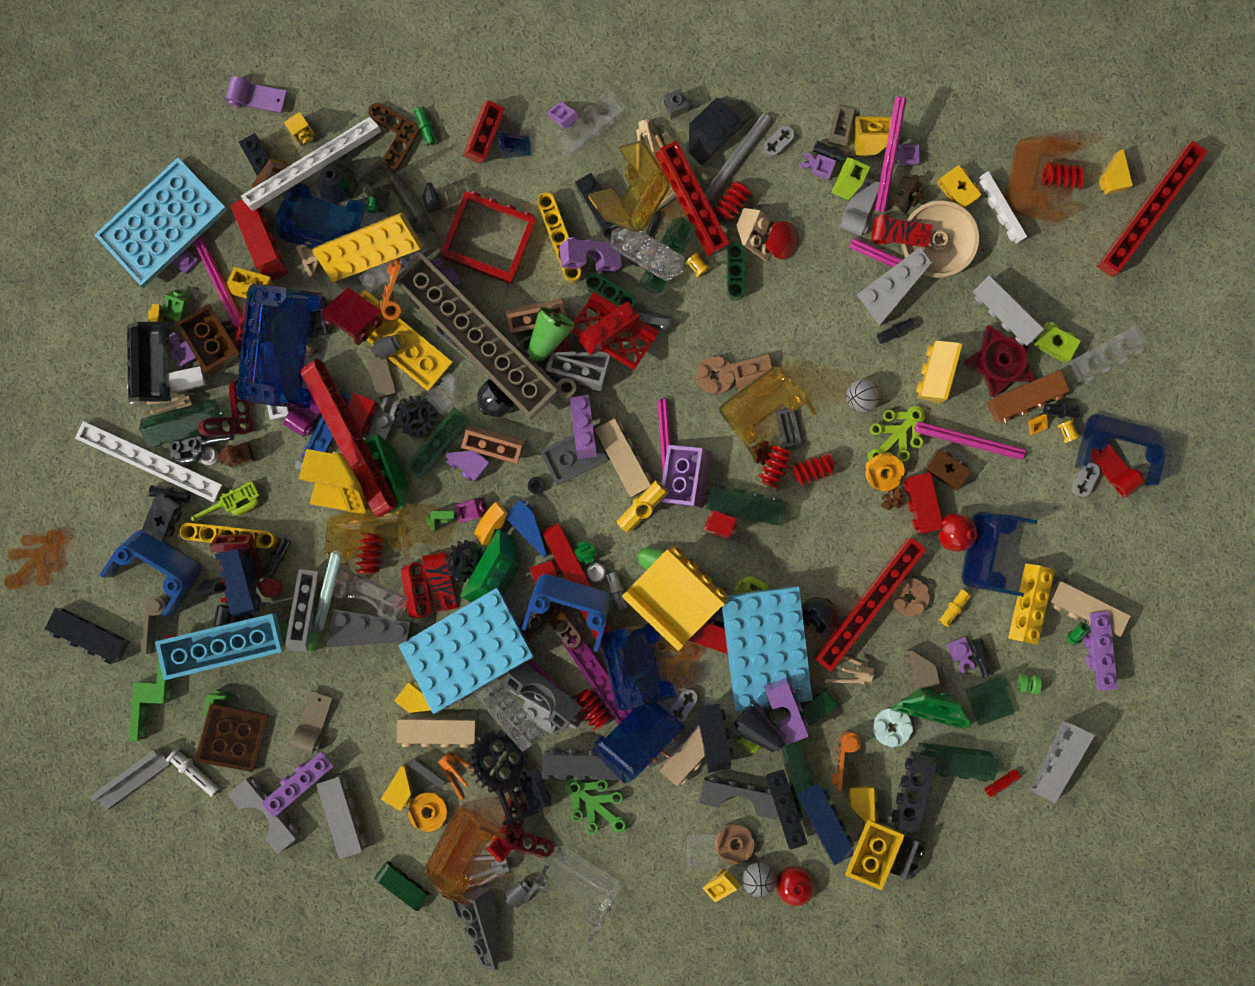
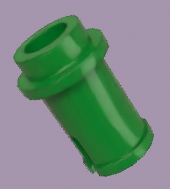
M377 188L368 189V202L365 205L368 213L377 214L381 208L379 206L380 190Z
M1080 622L1073 631L1067 634L1068 642L1072 645L1080 644L1082 638L1090 631L1089 625Z

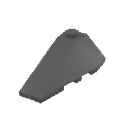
M477 886L451 893L449 898L457 919L462 917L466 925L463 929L465 935L468 934L475 942L472 944V948L482 968L496 971L498 969L497 917L494 894L491 888Z

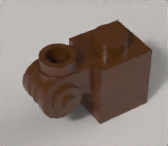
M247 442L234 446L227 445L218 453L220 463H225L230 468H237L255 462L251 445Z

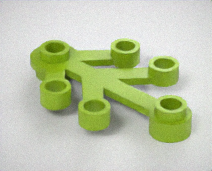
M912 406L907 412L886 410L883 413L882 417L886 422H890L893 419L905 420L901 425L881 426L875 423L870 426L869 431L872 435L880 433L893 434L878 449H873L868 453V460H872L874 453H885L899 439L897 457L901 462L907 461L910 454L907 451L906 430L911 425L913 437L910 440L911 446L913 448L922 446L923 440L920 437V433L915 432L916 423L918 421L923 422L925 419V412L919 406ZM887 412L892 414L891 419L886 418ZM913 412H917L919 414L918 419H915L913 417ZM873 426H877L879 428L878 433L873 432ZM914 439L919 440L920 443L918 446L914 445ZM902 452L906 454V459H901L900 454Z

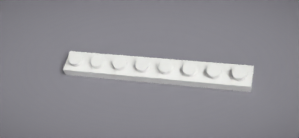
M368 117L244 193L241 197L251 211H254L374 137L381 130L373 119Z
M84 421L75 439L212 502L217 501L224 486Z

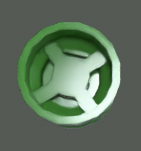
M1020 673L1017 691L1019 693L1031 692V694L1039 695L1042 685L1041 676L1033 675L1031 677Z

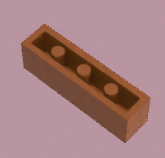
M1061 370L988 400L986 403L994 421H1001L1003 424L1012 420V415L1018 413L1019 416L1029 413V408L1036 406L1037 409L1043 407L1049 399L1053 398L1054 401L1064 398V393L1070 390Z

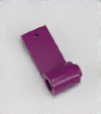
M307 389L297 408L292 409L283 422V425L302 437L312 434L315 428L314 424L321 414L309 389Z

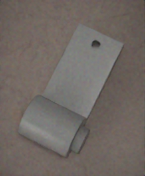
M865 178L862 186L850 198L839 228L858 236L866 233L870 224L867 222V217L878 193L880 182Z

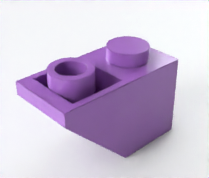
M474 451L453 452L445 455L448 458L447 463L454 469L459 467L463 471L461 475L469 481L472 479L477 481L490 465L487 460Z

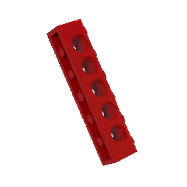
M677 140L661 147L655 153V156L706 255L709 256L723 249L730 243Z

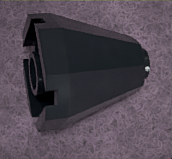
M339 163L324 167L316 181L321 198L335 205L350 201L358 187L353 171Z

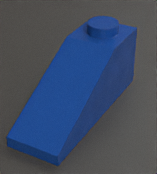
M519 500L507 512L506 519L545 557L547 553L535 514L532 512L534 508L527 501L523 503Z

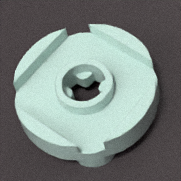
M891 708L880 711L874 719L873 733L876 739L889 747L903 745L910 738L913 731L909 716L892 711ZM890 722L897 724L896 732L888 731V724Z

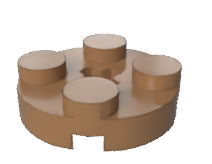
M720 356L706 358L700 363L696 371L698 386L709 394L719 395L726 392L734 380L731 364ZM711 371H715V372L721 373V374L718 376L719 380H717V381H716V379H712V380H711V378H710V376L712 375Z
M904 578L891 594L890 601L896 611L902 615L915 616L921 614L929 603L928 588L918 579ZM911 591L915 599L909 603L907 602L908 599L905 598V594H909Z
M739 824L724 825L718 832L715 839V852L725 862L740 864V862L750 858L753 853L754 839H752L750 831ZM737 839L736 842L739 843V846L734 847V849H731V841Z

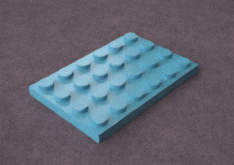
M177 157L95 234V237L135 281L145 288L228 209Z
M799 586L727 595L729 599L722 607L735 711L744 710L746 707L749 708L750 705L753 706L751 704L753 700L757 701L761 707L771 706L764 686L786 678L788 684H793L796 692L793 695L795 701H813Z
M495 588L408 639L407 642L398 645L433 714L440 712L535 657L499 588Z

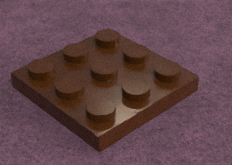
M209 703L194 761L253 772L268 715Z

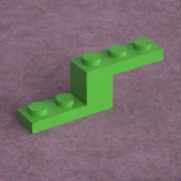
M159 658L157 682L138 681L133 683L129 741L137 742L143 740V737L146 735L147 728L144 725V717H147L148 707L145 706V703L164 704L169 702V699L172 697V688H170V680L172 679H163Z

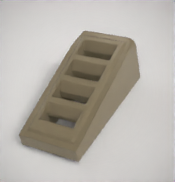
M837 105L828 144L846 148L856 109ZM839 113L849 115L850 118L839 116ZM837 120L848 123V125L837 123ZM835 128L846 130V132L837 131Z

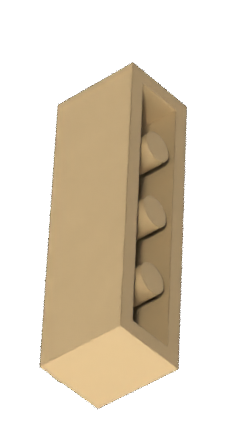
M613 419L594 429L630 498L648 489L651 486L652 479L648 472L644 473L640 467L643 463L639 455L635 456L631 449L634 446L629 438L625 439L623 435L625 429L621 422H616Z
M1061 581L1055 582L1048 599V603L1051 604L1050 608L1058 612L1064 610L1068 612V617L1076 621L1080 618L1086 621L1085 623L1089 627L1090 613L1109 612L1112 638L1114 636L1121 637L1131 617Z
M399 718L397 719V743H402V747H413L414 743L421 744V747H433V744H441L440 747H452V744H460V747L463 748L472 747L471 745L476 742L477 719Z
M699 724L671 754V758H668L659 768V771L676 786L679 783L683 785L690 777L688 773L692 769L696 770L702 764L701 759L705 756Z

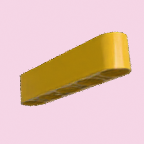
M546 192L538 197V206L561 266L560 245L569 237L553 195ZM550 200L552 203L550 206L544 207L542 202ZM551 217H556L558 222L552 225L548 223V220ZM557 235H563L565 237V239L562 242H556L554 240ZM561 267L567 282L575 284L580 281L581 269ZM570 270L578 272L575 278H570L567 274Z
M185 523L180 528L181 537L191 541L211 543L215 536L226 535L228 531H231L233 534L253 533L257 548L272 549L278 543L277 535L268 531ZM190 527H193L195 530V533L192 537L188 535V529ZM209 529L214 531V536L211 539L207 537ZM266 535H269L271 537V543L269 545H266L264 543V537Z

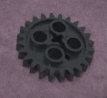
M494 730L489 734L486 732L482 737L480 736L476 739L477 742L471 745L474 749L468 752L472 755L467 759V761L472 762L468 769H474L471 776L478 777L475 783L481 781L482 789L488 786V792H491L493 789H495L496 794L501 792V790L505 794L508 792V789L511 792L515 787L521 785V782L526 779L524 775L529 772L525 769V767L530 765V763L525 761L529 755H523L526 748L519 747L522 742L516 743V736L509 738V732L504 734V736L502 730L497 733ZM493 745L498 748V752L494 750ZM505 748H506V749H507L506 754H505V755L501 758V760L499 761L498 758L503 755V753H504V751H505ZM509 757L513 759L514 763L509 761ZM483 760L488 763L489 767L484 765ZM498 763L499 766L494 769V772L492 773V776H491V775H490L491 770H492V769L496 766V764ZM499 772L504 774V779L500 777Z

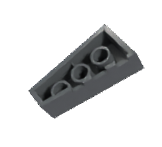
M338 608L333 609L327 647L407 642L411 636L413 622Z
M548 748V751L543 753L542 779H549V775H554L557 779H566L574 776L578 780L589 779V777H593L595 780H620L622 754H618V751L607 750L606 754L598 753L599 750L588 749L587 753H581L579 749L573 748L568 749V752H561L560 748Z

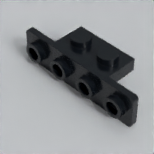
M781 769L766 774L768 786L788 848L792 850L807 845L808 842L800 821L803 816L800 807L796 808L794 800H797L794 789H790L785 771Z

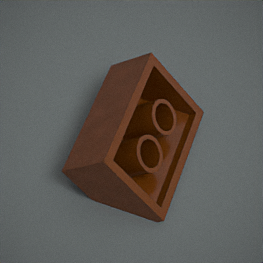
M210 304L175 323L208 376L225 368L239 354Z

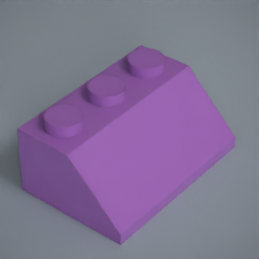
M668 445L662 485L668 490V494L660 502L703 508L712 452L703 448Z

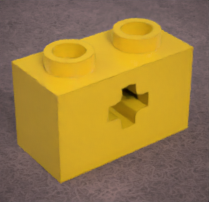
M958 165L941 177L937 184L951 202L965 209L981 196L978 185L972 183L968 178V172ZM962 185L964 188L959 190L957 187Z
M237 267L233 268L227 281L232 295L268 304L274 291V286L269 276Z

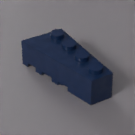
M817 783L797 794L823 848L834 866L853 856L854 851L852 847L855 845L851 837L845 835L844 831L847 829L842 820H837L836 816L839 813L834 804H829L828 800L831 798L825 788L822 790Z

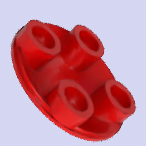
M775 222L766 241V249L777 259H788L794 254L798 245L797 231L790 222Z

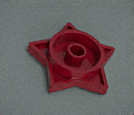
M990 325L985 327L981 349L963 362L965 366L983 375L991 397L996 396L1009 383L1033 382L1035 380L1027 362L1029 346L1025 344L1022 346L1015 337H1007ZM999 358L1004 360L1003 364L999 361Z

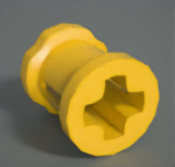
M698 252L692 255L685 263L693 269L697 278L710 268L709 265L702 261Z
M1074 419L1057 425L1065 438L1064 443L1081 437L1080 434H1077L1073 424L1075 422Z

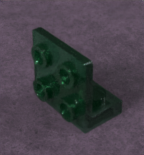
M1000 676L965 689L979 726L1014 714V709L1006 690V686H1009L1007 678Z

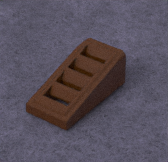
M269 159L253 182V188L284 170L287 162Z

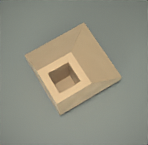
M744 208L737 223L742 245L768 262L771 252L766 249V241L769 238V233L775 221L761 210Z

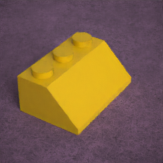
M935 341L932 345L928 346L926 356L929 357L921 370L923 379L922 382H918L916 392L919 393L917 398L938 404L948 399L962 348L961 343Z
M867 819L845 876L882 890L904 834L890 826Z

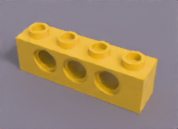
M1025 564L1008 636L1009 639L1038 645L1054 577V569Z

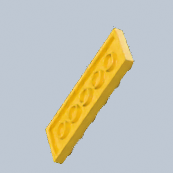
M401 212L316 246L312 251L333 283L420 250L423 245L406 216Z
M364 290L360 294V296L381 310L380 301L369 292ZM399 317L394 320L384 318L382 326L370 334L367 339L373 345V342L388 335H395L402 349L387 358L428 392L453 364L450 359Z

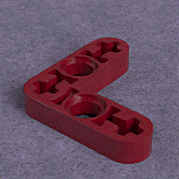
M238 379L229 385L232 417H210L201 420L198 424V430L203 436H228L230 434L237 436L245 435L252 431L253 419L248 383L245 380ZM236 386L241 387L242 391L236 389ZM239 402L243 403L245 407L244 412L238 410L237 405ZM224 421L227 422L230 426L228 432L224 431L222 428V423ZM206 424H208L209 426H214V425H216V428H213V429H210V430H209L208 428L205 427V425H206ZM240 424L245 425L246 428L244 429L243 427L240 426Z
M517 791L515 792L516 796L518 797V800L521 801L520 806L522 808L523 813H525L526 807L524 805L520 792ZM509 796L507 803L511 813L517 816L516 811L512 810L514 806ZM524 819L518 820L516 825L508 824L502 826L500 841L504 847L540 858H546L553 854L554 845L550 840L522 832ZM508 835H511V838H513V839H519V840H518V842H517V841H512V842H510V840L507 839V836H508ZM525 838L531 841L529 849L524 847L523 842ZM545 845V848H547V852H544V849L536 847Z

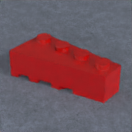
M243 199L230 204L254 265L260 274L269 276L272 281L288 274L282 260V253L276 247V239L268 229L270 227L269 222L261 214L263 211L262 206L251 211Z

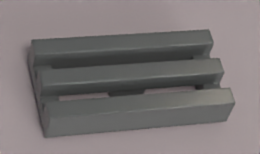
M794 407L775 411L783 449L802 445ZM791 412L797 442L793 440L787 414ZM780 414L784 415L785 424L790 441L789 444H787Z
M417 757L410 763L413 769L439 788L447 781L446 778Z

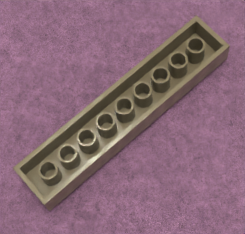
M422 253L396 278L395 283L530 420L559 394L557 389Z

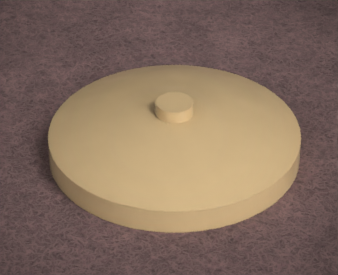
M949 201L929 202L917 208L907 219V221L932 225L928 248L901 244L905 258L918 248H921L932 262L923 275L932 278L950 277L964 270L973 260L979 245V231L971 214L960 205Z

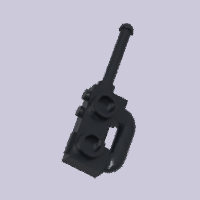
M230 434L228 436L206 439L201 435H197L196 437H189V439L170 442V458L175 459L178 465L196 463L201 459L202 454H206V446L212 443L232 441L235 439V436ZM187 453L193 454L192 456L185 457Z

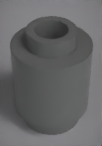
M388 335L373 342L374 347L371 348L376 358L379 357L381 360L398 353V350L402 349L395 335Z
M526 879L518 881L505 893L507 897L505 901L510 907L513 908L515 906L519 908L532 896L534 888Z

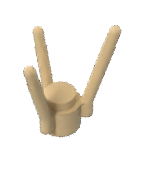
M652 119L640 121L638 123L639 129L636 130L638 169L641 168L642 136L644 139L649 140L653 153L655 152L652 138L654 135L660 148L664 146Z
M183 394L171 397L172 401L169 402L175 401L174 404L152 410L151 414L175 407L178 412L182 411V414L165 425L166 428H169L185 416L192 414L191 410L195 409L190 395L185 396ZM147 402L148 405L166 403V402Z
M844 655L842 658L859 666H857L856 670L843 667L842 671L853 673L855 678L858 679L825 680V683H871L874 668L868 667V663L860 662Z

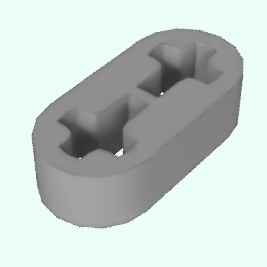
M789 126L779 128L764 143V154L771 158L777 156L793 140V129ZM781 132H789V139L784 138L782 141H780L779 139L782 136ZM777 143L775 152L772 150L769 152L768 144L772 146Z
M1087 463L1081 467L1072 486V492L1077 497H1085L1090 494L1100 473L1099 467L1095 463ZM1092 467L1094 475H1089L1087 479L1086 476L1088 472L1086 471V468L1088 469ZM1085 481L1084 489L1086 491L1079 493L1080 489L1077 486L1082 485Z
M683 690L670 708L669 716L673 722H683L696 704L697 694L694 690ZM692 693L694 700L692 702L688 701L686 705H683L685 701L684 694L689 695ZM681 706L684 707L681 711L682 718L677 717L675 719L673 710L678 711Z

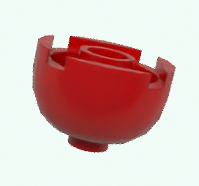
M950 513L943 519L941 525H944L943 531L939 532L943 548L954 552H962L971 548L977 537L974 521L967 515Z
M792 866L780 872L776 881V889L779 897L785 903L791 906L805 905L813 897L815 883L808 870L801 866Z

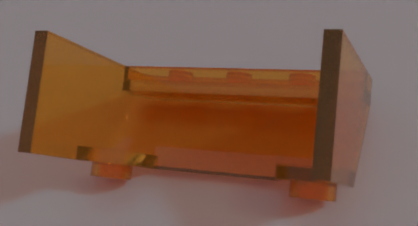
M1054 136L1024 138L1016 144L1004 198L1014 214L1057 223L1065 216L1063 212L1046 209L1048 204L1047 196L1043 192L1035 190L1043 155L1053 156L1057 152L1072 155L1080 147L1081 143Z
M459 806L426 863L424 874L442 897L469 906L470 902L463 895L469 886L468 877L465 875V872L482 841L490 842L496 836L505 839L506 835L494 823L466 807Z

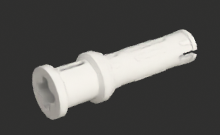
M179 747L167 757V762L175 765L179 769V773H185L210 797L220 788L193 765L192 759H188L181 753Z

